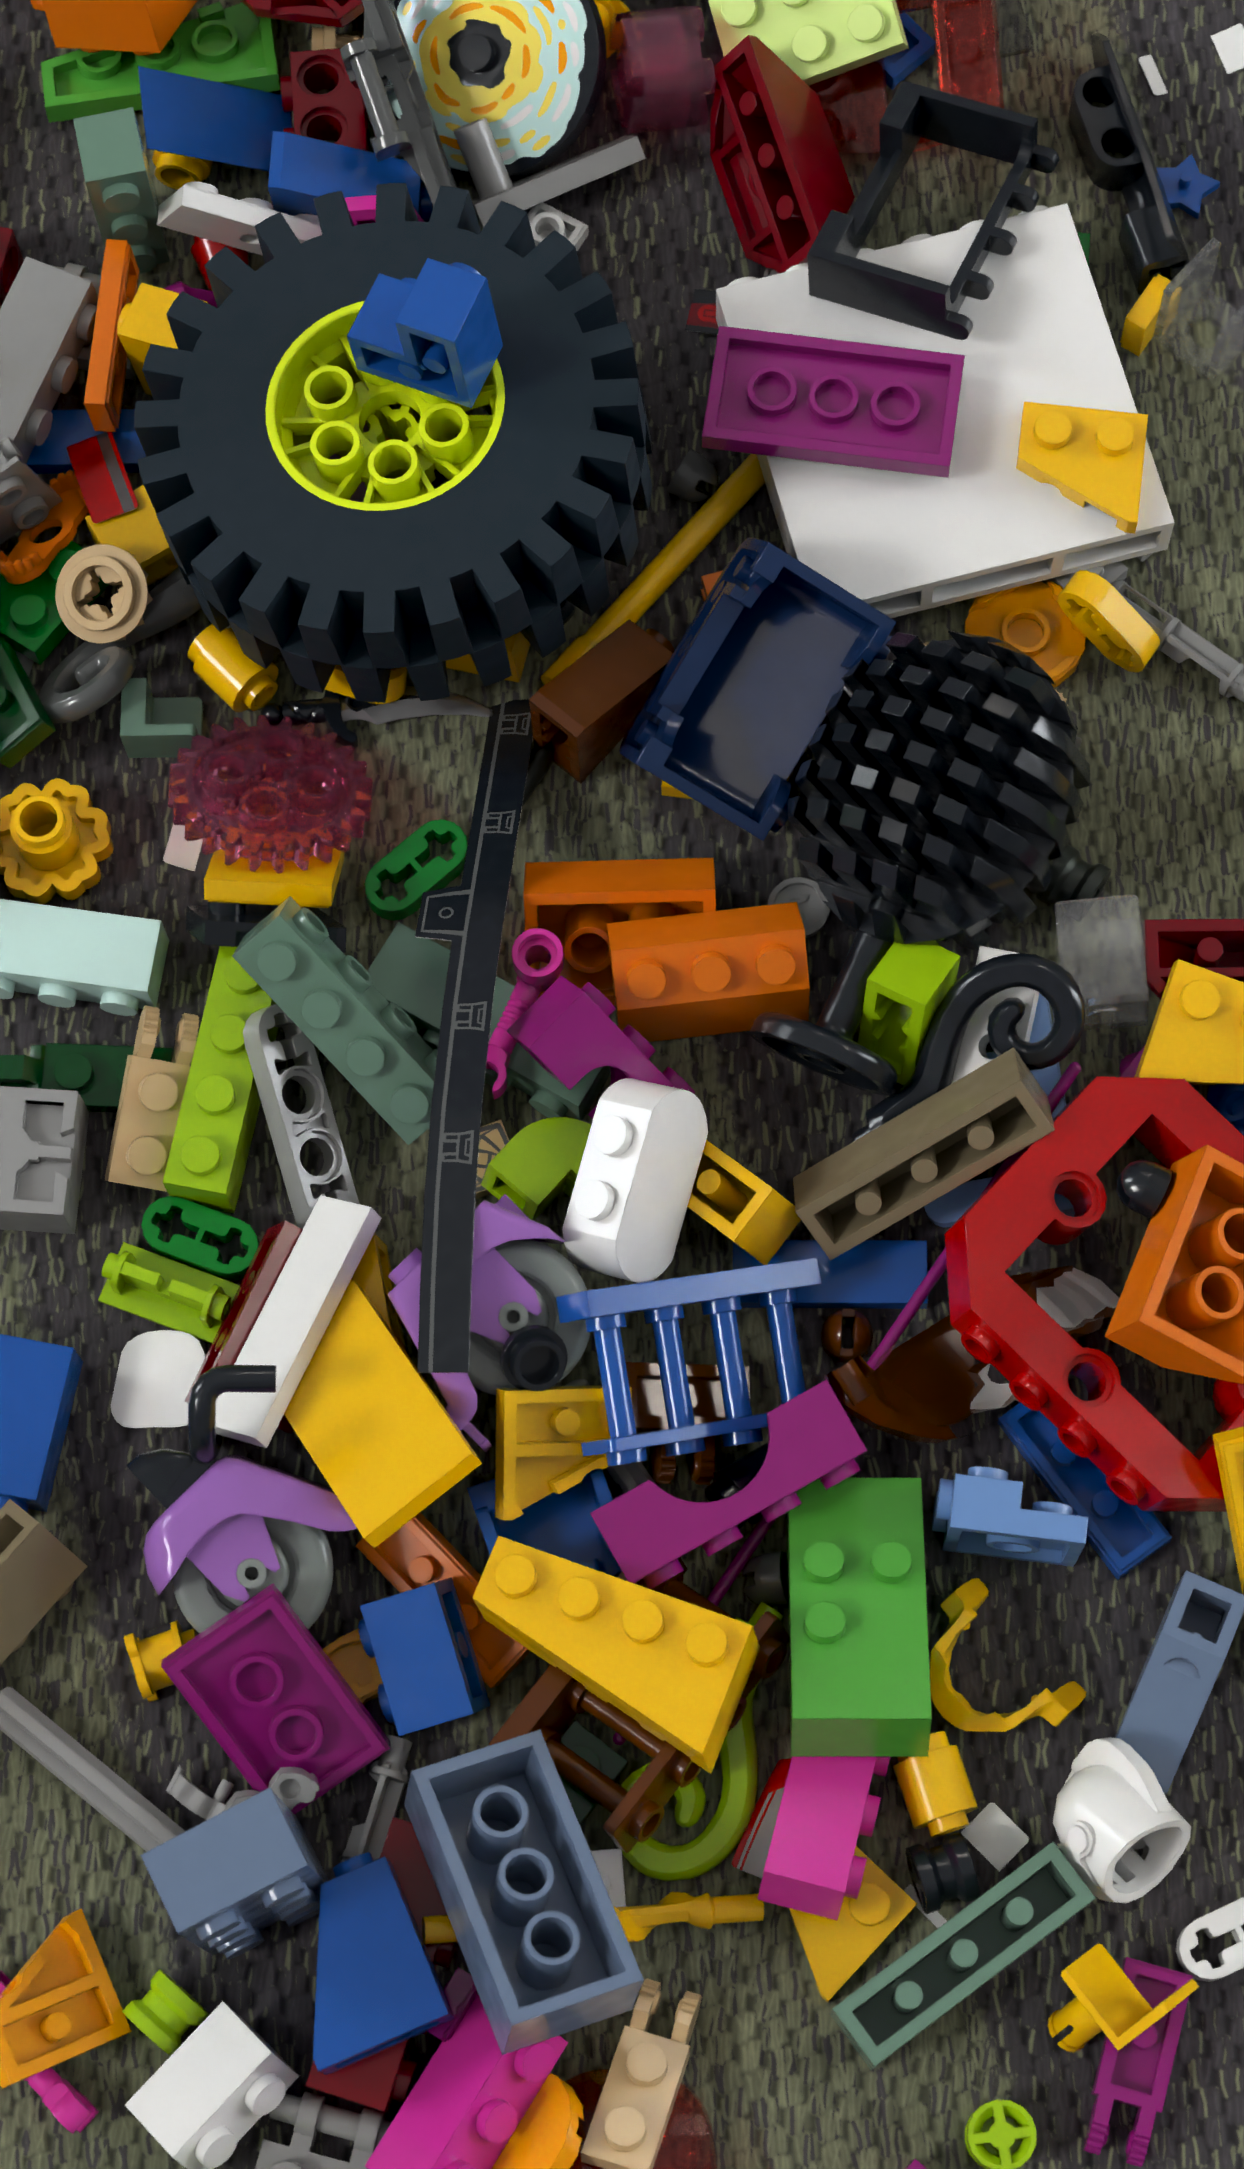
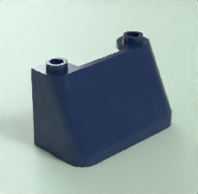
M749 537L738 547L630 724L621 742L620 754L764 841L770 830L774 833L778 832L788 819V799H790L791 784L787 779L813 738L816 729L819 728L826 716L825 710L832 695L841 691L844 687L845 682L841 678L862 658L869 667L875 658L885 660L890 651L886 644L892 638L889 634L896 621L770 542Z

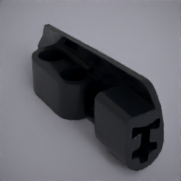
M1095 33L1091 35L1094 69L1083 73L1076 80L1068 114L1069 126L1092 183L1103 190L1111 192L1122 191L1129 213L1123 218L1119 243L1138 295L1141 296L1153 277H1157L1158 274L1176 283V288H1178L1189 276L1190 262L1188 253L1110 41L1105 35ZM1088 102H1102L1105 105H1107V107L1098 108L1090 105ZM1116 151L1126 157L1117 159L1110 157L1106 152Z

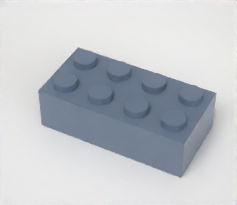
M533 1731L412 1770L404 1805L502 2055L632 2010L644 1979L541 1731Z
M271 1788L252 1796L140 1855L177 1933L211 1955L225 1953L227 1959L235 1958L261 1944L264 1939L260 1931L280 1920L286 1921L288 1927H292L319 1914L320 1887L322 1883L329 1881L299 1819Z

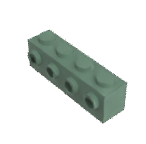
M291 896L288 897L243 937L232 957L409 1146L430 1128L438 1050H432L420 1037L414 1022L400 1006L393 1002L389 1003L373 986V980L362 964L354 957L346 956L333 943L322 921L311 910L305 907L301 908Z

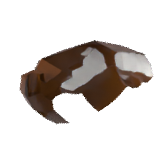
M1073 1265L1009 1276L1072 1337H1083L1099 1330L1102 1320L1105 1317L1113 1316L1119 1301V1297L1100 1279L1074 1268ZM950 1315L893 1349L896 1344L895 1342L878 1359L874 1369L860 1355H857L845 1365L833 1372L831 1371L824 1377V1380H828L845 1411L872 1428L911 1442L936 1444L965 1437H956L949 1426L959 1423L974 1413L1004 1408L1014 1400L1018 1401L1012 1394L1009 1383L997 1384L990 1380L987 1375L990 1364L981 1363L974 1365L975 1357L963 1346L961 1334L950 1324Z

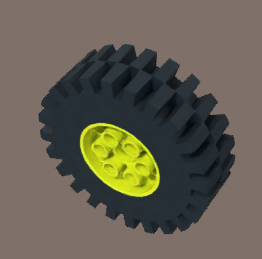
M406 183L376 185L375 223L354 226L342 191L328 193L313 198L322 235L311 238L303 243L299 242L285 218L279 212L255 225L265 264L257 271H254L226 246L215 254L204 266L218 308L181 291L166 313L178 349L151 344L143 364L142 371L154 400L136 401L134 428L146 455L144 458L137 459L139 472L181 574L187 585L191 584L203 612L219 632L231 625L243 653L265 669L281 652L295 683L309 690L323 693L335 666L340 665L356 700L385 703L391 669L406 667L420 701L450 697L446 660L459 658L467 654L471 655L484 687L512 676L504 639L521 632L542 658L555 651L566 642L560 603L563 600H567L592 617L610 596L604 559L628 567L637 549L639 539L634 510H649L652 482L647 455L652 454V445L633 343L626 321L618 323L612 292L598 271L585 278L582 277L576 247L566 237L554 230L536 246L527 212L503 201L499 203L481 231L469 190L440 186L428 223L418 221ZM427 258L448 265L454 262L463 263L477 270L482 276L487 277L503 347L472 408L357 369L347 335L379 273L399 280L403 278L417 279ZM401 404L400 409H391L389 405ZM482 407L490 415H467L465 412ZM367 422L369 431L363 432L364 425ZM335 453L342 456L340 459H329ZM435 469L449 480L436 489L431 484L436 479ZM361 482H365L367 490L363 502L349 500Z

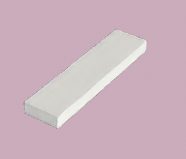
M322 1195L319 1196L234 1364L276 1365V1393L226 1392L219 1395L216 1400V1434L260 1447H268L382 1219L372 1207Z

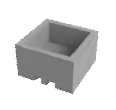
M0 1086L1 1230L75 1234L89 1110L78 1091ZM40 1103H48L51 1105H41Z

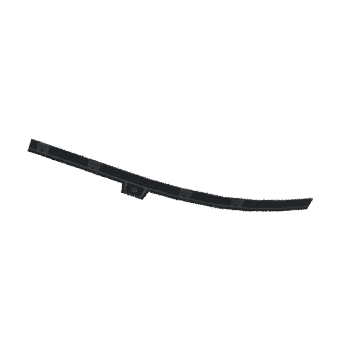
M529 699L512 700L491 707L493 715L489 717L461 885L423 893L415 934L417 938L452 941L443 999L430 1115L420 1277L418 1373H469L475 1197L481 1111L501 937L533 740Z

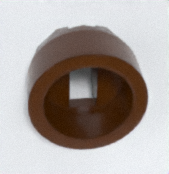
M848 1308L835 1311L827 1317L822 1326V1346L825 1352L836 1361L847 1363L857 1355L863 1358L872 1346V1325L868 1318L857 1310ZM842 1319L854 1320L853 1349L841 1348Z

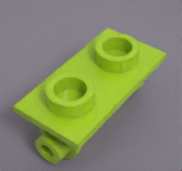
M123 1242L119 1253L110 1252L104 1262L101 1276L107 1278L98 1301L170 1329L188 1333L197 1339L212 1344L240 1285Z

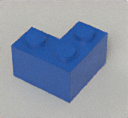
M427 258L417 279L403 278L399 280L379 273L347 335L358 370L469 408L473 407L503 347L487 277L482 276L477 270L466 264L454 262L448 265Z

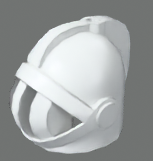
M1119 1738L1095 1739L1088 1742L1072 1762V1771L1057 1795L1053 1825L1061 1842L1058 1844V1848L1093 1895L1107 1902L1129 1903L1143 1897L1152 1888L1157 1886L1173 1869L1189 1842L1191 1826L1168 1803L1154 1772L1129 1744ZM1136 1849H1144L1142 1858L1135 1851Z

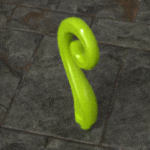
M761 1602L748 1623L738 1617L735 1618L754 1627L766 1611L774 1614L780 1621L783 1615ZM758 1683L746 1698L747 1705L742 1717L727 1732L719 1753L722 1770L721 1798L716 1812L702 1833L683 1845H668L659 1842L651 1836L644 1842L638 1841L629 1853L622 1850L624 1858L646 1877L662 1881L693 1879L718 1866L739 1844L755 1809L758 1787V1751L753 1718V1697ZM650 1763L632 1772L621 1786L629 1791ZM698 1777L686 1787L679 1786L674 1793L677 1800L674 1817L676 1823L682 1828L697 1824L705 1809L706 1794Z

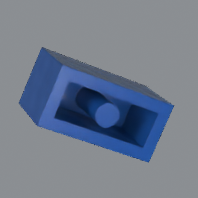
M452 1577L360 1606L364 1618L358 1624L361 1643L366 1654L370 1658L375 1657L383 1682L378 1686L380 1707L386 1720L389 1723L395 1722L398 1736L465 1717L491 1706Z

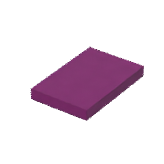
M274 1583L162 1659L161 1667L253 1790L258 1792L268 1789L269 1782L281 1767L303 1768L309 1773H314L317 1777L319 1791L316 1792V1797L313 1800L315 1801L391 1748L388 1737ZM300 1802L291 1811L295 1815L312 1802Z

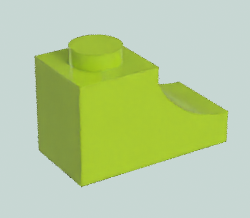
M894 942L867 978L858 1043L890 1062L897 1071V1083L902 1085L908 1082L916 1068L928 1027L938 1006L951 986L957 981L961 956L938 945H914Z

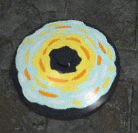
M594 0L393 1L452 175L472 180L453 131L473 121L487 118L510 180L530 175L555 161L568 150L586 128L600 99L605 79L607 58L603 23ZM394 92L387 96L397 121L401 118L402 111Z

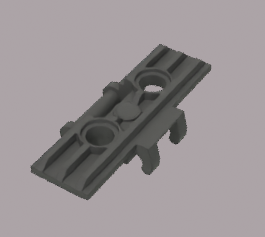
M362 0L364 6V38L343 46L340 49V53L349 80L355 89H360L375 134V138L370 139L377 162L391 157L405 159L424 181L434 207L440 186L456 187L395 6L392 0ZM394 92L402 111L401 118L397 121L387 96Z

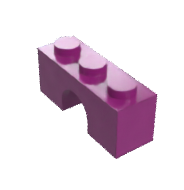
M560 976L507 1030L549 1075L569 1090L591 1070L602 1066H609L611 1071L610 1086L618 1080L632 1078L687 1090L695 1094L692 1087L672 1068L668 1066L661 1073L649 1058L656 1050L636 1029L629 1024L622 1031L609 1018L610 1014L616 1009L615 1006L590 982H587L580 989L563 976ZM597 1105L588 1114L592 1120L594 1118Z

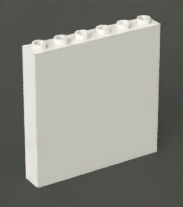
M1067 203L1050 208L1039 205L1031 212L1022 211L1017 216L1006 219L1002 229L1013 233L1017 243L1010 255L1003 256L989 252L979 273L990 277L994 283V288L990 296L985 300L966 296L958 313L967 316L972 321L973 329L965 340H957L809 295L808 262L796 264L784 273L759 279L756 277H742L732 281L726 287L716 289V321L718 328L719 326L965 355L949 478L757 454L786 553L890 618L1168 549L1175 522L1147 439L1145 442L1138 523L1135 534L1125 533L1118 529L1115 518L1093 505L1086 503L1084 507H1081L1062 496L1059 489L1054 485L1040 483L1016 469L1024 402L1138 413ZM984 220L972 221L959 230L935 236L918 234L906 239L901 244L878 250L861 248L856 258L950 286Z

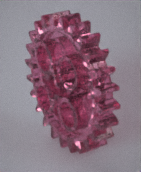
M259 715L257 725L248 727L242 719L236 717L234 718L233 730L227 731L217 724H212L210 739L195 734V737L191 739V749L179 748L177 763L170 766L168 807L173 808L174 825H185L184 839L186 841H194L203 838L202 853L205 855L214 853L219 849L224 850V864L231 865L240 857L248 858L250 871L255 872L260 867L262 861H271L276 873H282L285 861L293 860L299 868L305 871L308 870L310 856L314 855L319 860L328 864L332 861L333 848L348 852L351 848V838L363 837L365 822L370 821L373 780L366 777L367 763L365 761H354L355 748L352 745L336 748V733L332 732L320 738L314 736V723L310 722L299 731L292 729L291 717L285 716L279 726H270L265 715Z

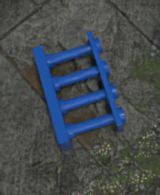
M817 1258L587 1290L556 1297L560 1323L585 1320L587 1333L594 1332L610 1438L581 1443L583 1456L606 1454L608 1466L648 1460L646 1447L664 1444L666 1456L705 1451L704 1437L722 1434L724 1447L763 1441L761 1428L768 1427V1412L752 1415L736 1310L742 1309L740 1297L750 1295L758 1296L759 1307L766 1306L781 1404L805 1392L806 1387L792 1302L798 1301L796 1288L821 1284ZM701 1303L703 1315H710L726 1419L699 1424H695L678 1320L685 1318L683 1305ZM643 1311L645 1324L652 1323L669 1429L637 1434L620 1328L627 1326L625 1314Z

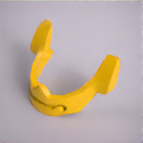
M973 1578L962 1584L941 1603V1608L949 1617V1625L942 1637L934 1645L930 1654L931 1699L941 1716L953 1726L964 1731L1006 1732L1035 1716L1043 1717L1051 1725L1058 1726L1086 1697L1087 1691L1075 1681L1067 1682L1052 1693L1046 1688L1039 1695H1033L1031 1702L1026 1707L1011 1713L1002 1714L996 1712L986 1714L974 1710L964 1696L953 1688L949 1673L952 1650L960 1633L963 1630H968L971 1622L978 1616L976 1611L986 1600L989 1590L979 1578Z

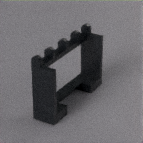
M902 80L879 122L880 157L849 214L831 210L807 254L809 295L957 340L967 339L973 329V323L967 316L958 313L966 296L979 300H985L990 296L994 283L990 277L979 273L989 252L1003 256L1012 253L1017 239L1013 233L1002 229L1011 209L1031 212L1035 209L1039 201V194L1034 188L1024 184L1032 169L1043 173H1051L1055 170L1060 159L1058 153L1052 148L1037 144L1038 118ZM920 138L1014 164L950 286L856 258Z

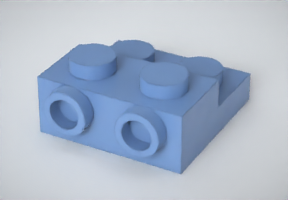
M968 1468V1475L955 1474L954 1480L940 1478L938 1492L936 1491L932 1531L944 1532L942 1551L1074 1567L1086 1544L1088 1517L1072 1515V1506L1050 1501L1034 1502L1032 1510L1021 1509L1023 1482L1008 1480V1472L1002 1469Z

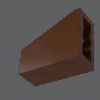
M630 619L540 688L529 699L534 747L540 746L543 748L548 743H552L555 748L553 762L581 784L625 736L630 724L673 655L675 649L672 644L658 631L652 628L644 631Z

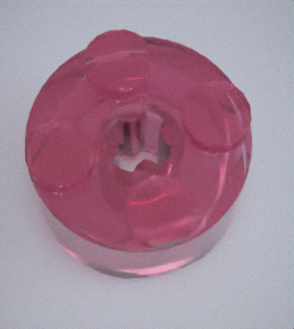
M676 6L613 14L609 32V50H618L616 60L617 69L610 70L611 83L619 122L622 128H627L626 133L692 128L707 123L708 109L705 95L714 94L715 70L711 57L702 58L700 42L704 40V18L700 6Z

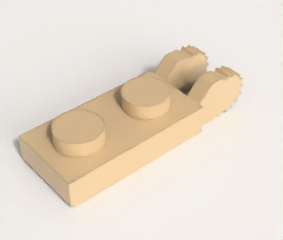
M145 1005L138 1023L133 1055L127 1056L105 1181L167 1192L163 1184V1178L196 1046L199 1017L194 1014H182V1018L176 1027V1041L172 1062L151 1059L160 1030L161 1018L159 1008Z
M648 1978L644 1980L633 2010L630 2027L624 2025L581 2151V2162L603 2169H653L690 2058V2045L688 2044L700 2009L701 1995L690 1991L685 1992L683 1999L679 2001L671 2039L648 2033L653 2015L656 2014L659 2007L661 1982Z

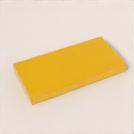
M352 1280L284 1415L362 1537L375 1549L480 1466L482 1462L421 1373H418L417 1367L365 1291Z

